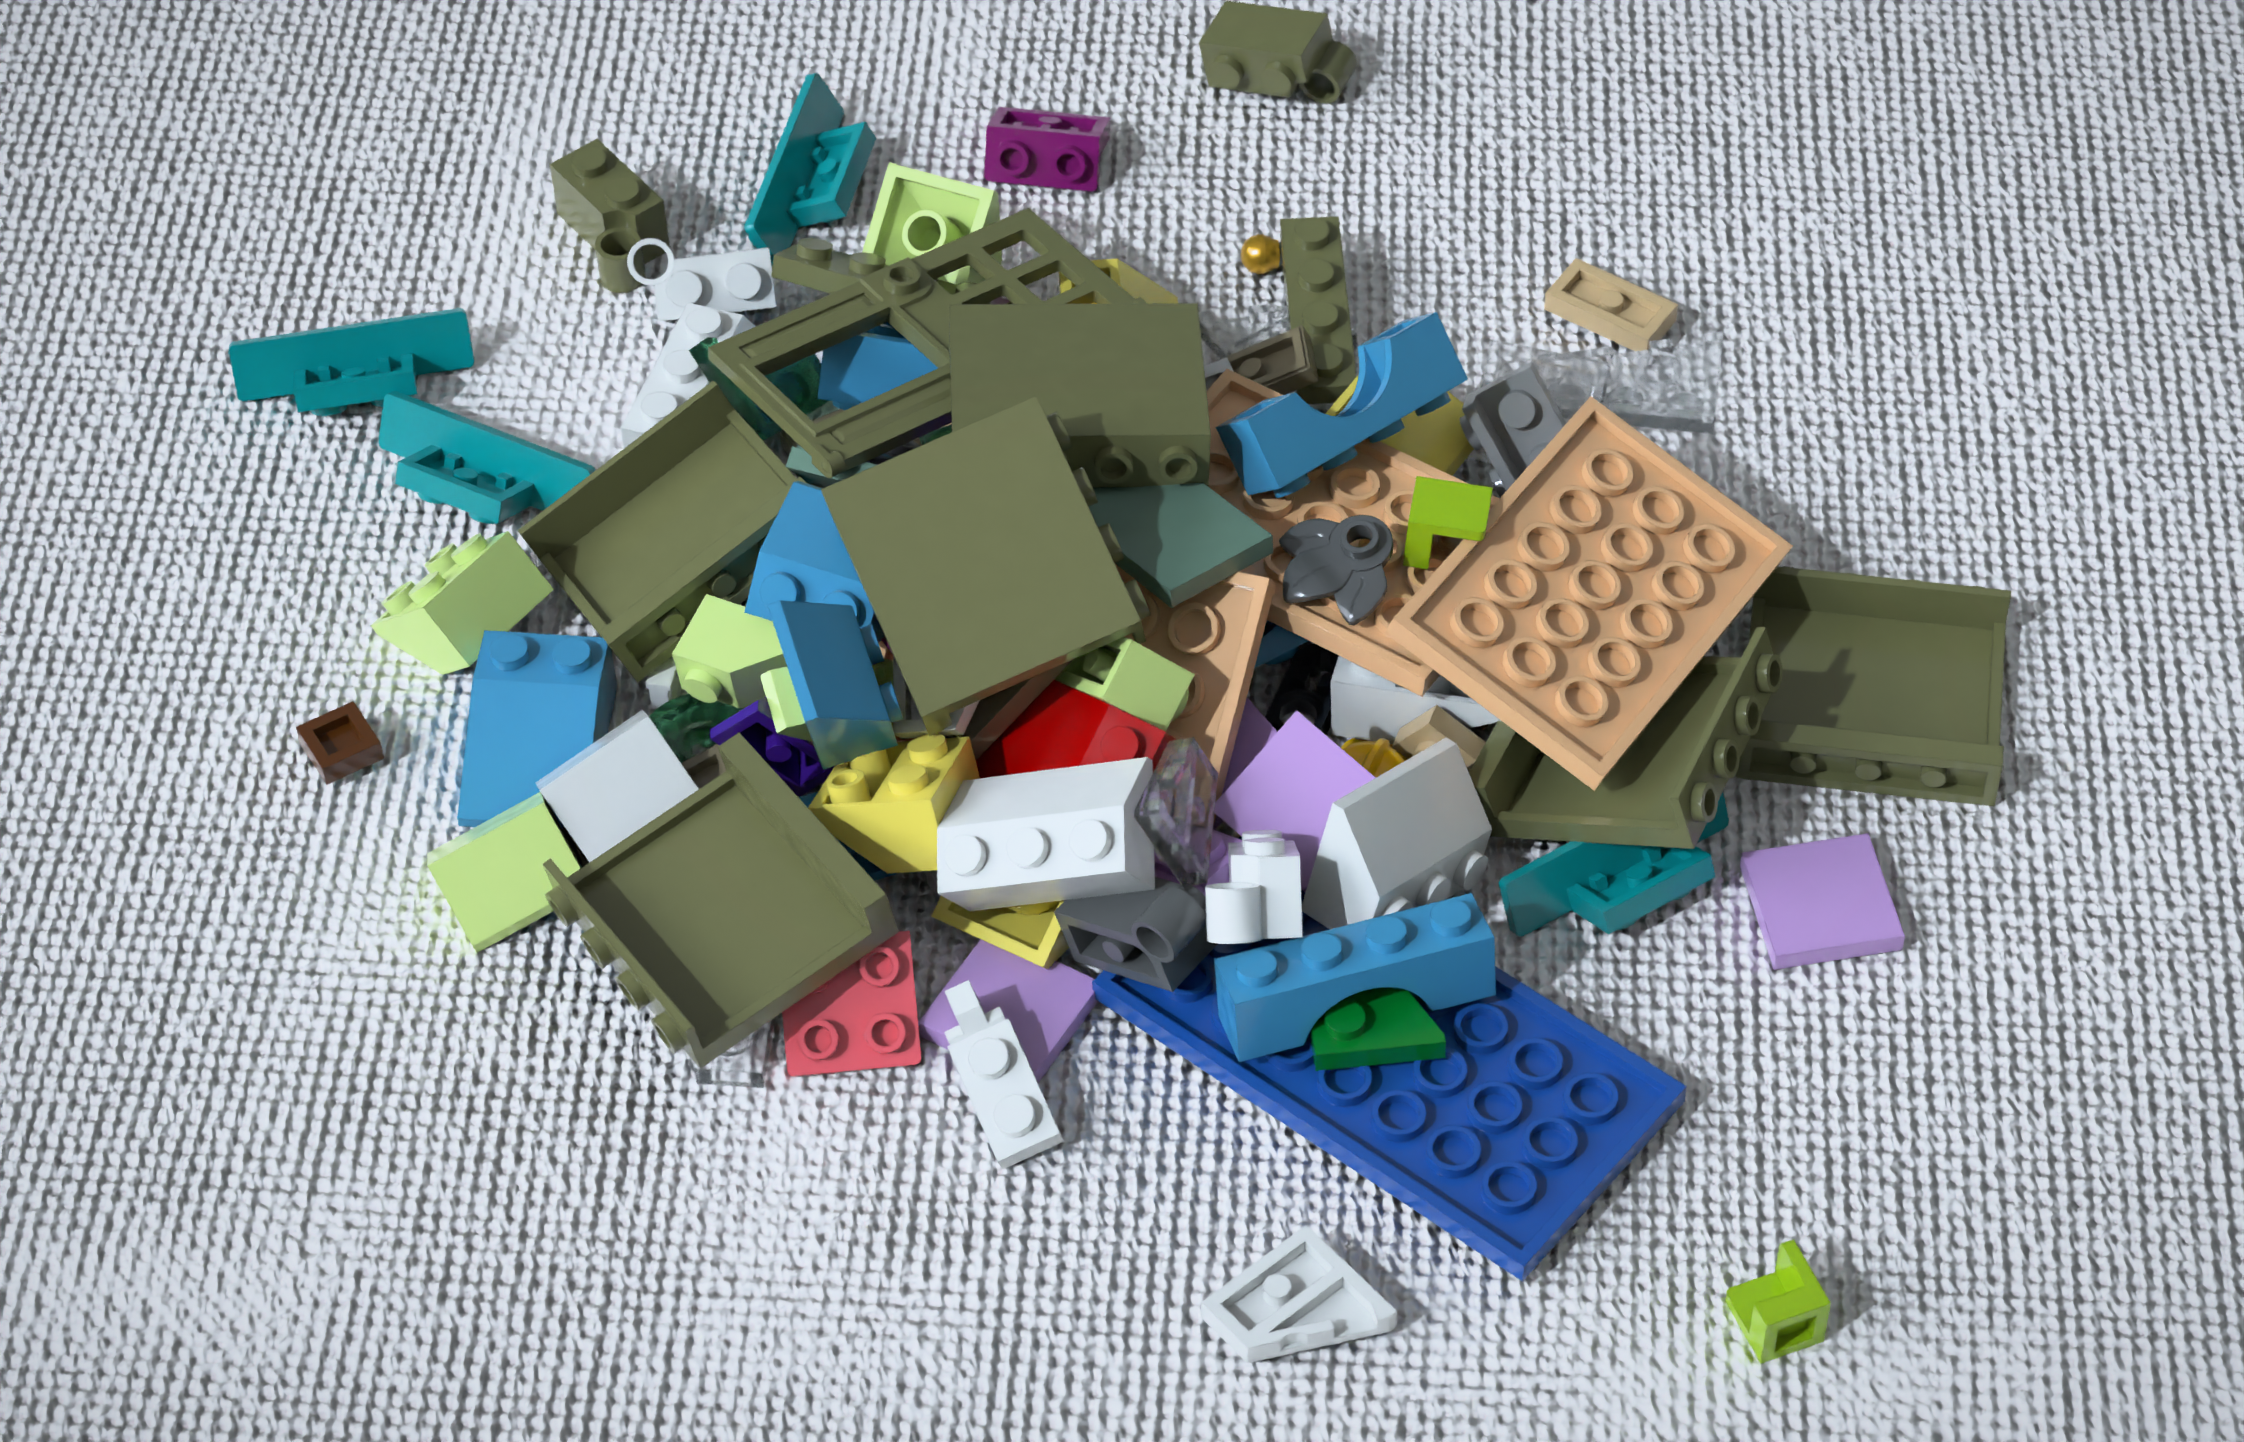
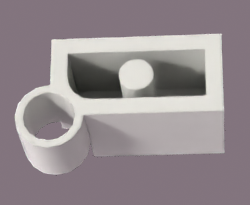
M646 238L632 246L628 254L627 266L634 279L644 285H654L658 321L679 319L687 303L728 312L777 307L769 247L674 258L671 248L665 242L657 238ZM647 244H655L661 247L668 257V267L665 273L654 279L641 276L634 266L636 251L641 246Z
M1279 830L1242 832V842L1228 843L1229 883H1217L1205 887L1207 941L1220 944L1256 942L1261 939L1303 938L1300 855L1295 841H1285L1282 838V831Z

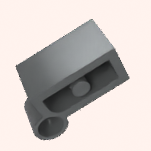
M1155 877V890L1065 900L1054 911L1074 961L1173 992L1218 944L1207 941L1206 897L1204 894L1189 884H1178Z

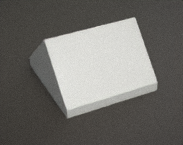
M643 710L536 782L539 791L589 863L699 790L652 720Z

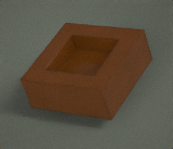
M354 701L296 727L299 743L326 785L384 759L381 742Z

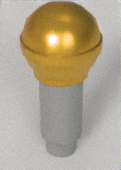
M1256 234L1249 237L1243 243L1241 249L1242 263L1249 272L1258 275L1279 268V265H1283L1281 242L1264 234Z

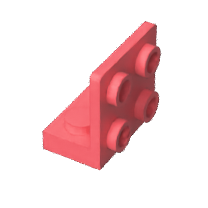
M910 930L899 931L782 1012L787 1072L790 1076L798 1077L914 1066L921 1062Z

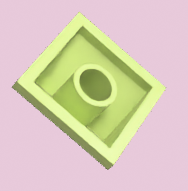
M541 792L427 853V867L477 953L553 912L545 896L553 888L542 865L544 862L551 858L566 877L582 868L550 805Z

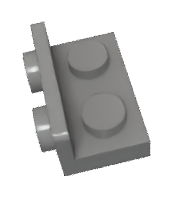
M1533 362L1468 394L1462 407L1464 416L1460 417L1462 430L1470 445L1476 451L1483 448L1494 469L1489 471V475L1500 498L1566 424Z

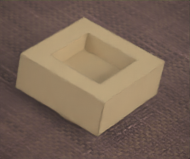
M1435 705L1401 727L1392 748L1406 759H1409L1447 737L1457 743L1465 765L1469 767L1475 763L1486 742L1438 705Z

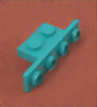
M818 72L806 75L744 226L745 232L753 246L756 248L769 247L771 267H773L774 254L791 247L799 227L820 222L830 223L841 217H846L877 139L866 121L838 128L844 115V110Z
M463 308L234 341L229 344V357L237 398L240 401L294 394L297 412L312 411V414L317 416L338 414L345 411L347 405L371 402L373 406L383 407L384 396L392 391H398L408 396L417 395L416 375L469 368L474 365L467 313Z
M392 391L384 396L378 444L380 448L405 457L398 461L395 484L417 492L418 497L426 502L448 504L469 512V516L475 521L486 524H499L530 506L543 511L596 470L592 465L398 391Z
M1723 792L1718 800L1714 819L1711 822H1707L1697 843L1725 829L1729 825ZM1570 841L1502 877L1499 881V888L1509 929L1519 937L1525 936L1571 910L1609 935L1616 930L1632 926L1640 917L1670 901L1684 898L1692 889L1716 876L1711 855L1697 846L1694 849Z

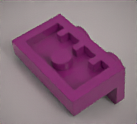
M999 106L986 126L984 177L987 181L1095 191L1099 185L1100 156L1110 139L1111 117Z

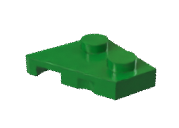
M1374 988L1353 994L1328 1009L1309 1032L1315 1071L1445 1058L1446 1039L1443 1031L1410 992L1400 988Z

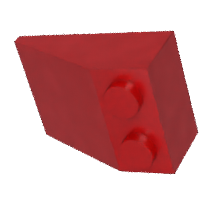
M1053 680L976 760L980 778L1148 757L1152 760L1154 814L1187 746L1167 732L1135 716Z

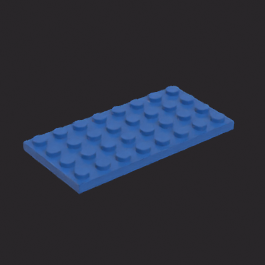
M1301 889V903H1303L1305 892ZM1302 912L1303 936L1329 930V928ZM1294 938L1261 939L1256 942L1238 944L1218 943L1173 992L1104 970L1092 981V990L1095 991V999L1522 1282L1682 1106L1686 1097V1085L1496 966V995L1432 1012L1422 998L1410 992L1445 1034V1058L1315 1071L1310 1033L1303 1046L1239 1062L1218 1016L1214 959Z

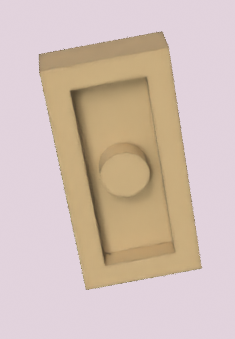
M1575 258L1545 293L1544 310L1647 356L1676 322L1678 304Z

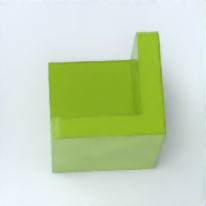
M1416 476L1403 566L1428 569L1434 535L1474 541L1484 540L1493 487Z
M1794 1239L1779 1244L1775 1272L1730 1287L1727 1290L1725 1301L1760 1364L1824 1342L1831 1303Z

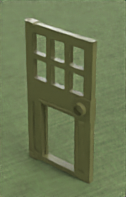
M1027 208L912 259L908 257L860 278V281L712 345L708 347V359L812 457V464L827 478H832L952 423L949 370V305L986 304L1002 296H1005L1013 304H1144L1147 302L1141 297L1133 298L1031 209ZM1022 241H1025L1041 255L1009 270L1005 269L990 256ZM967 265L971 266L986 279L955 294H950L935 281V279ZM1055 272H1061L1076 285V287L1045 301H1042L1026 287V285ZM886 322L938 367L936 370L816 424L765 377Z

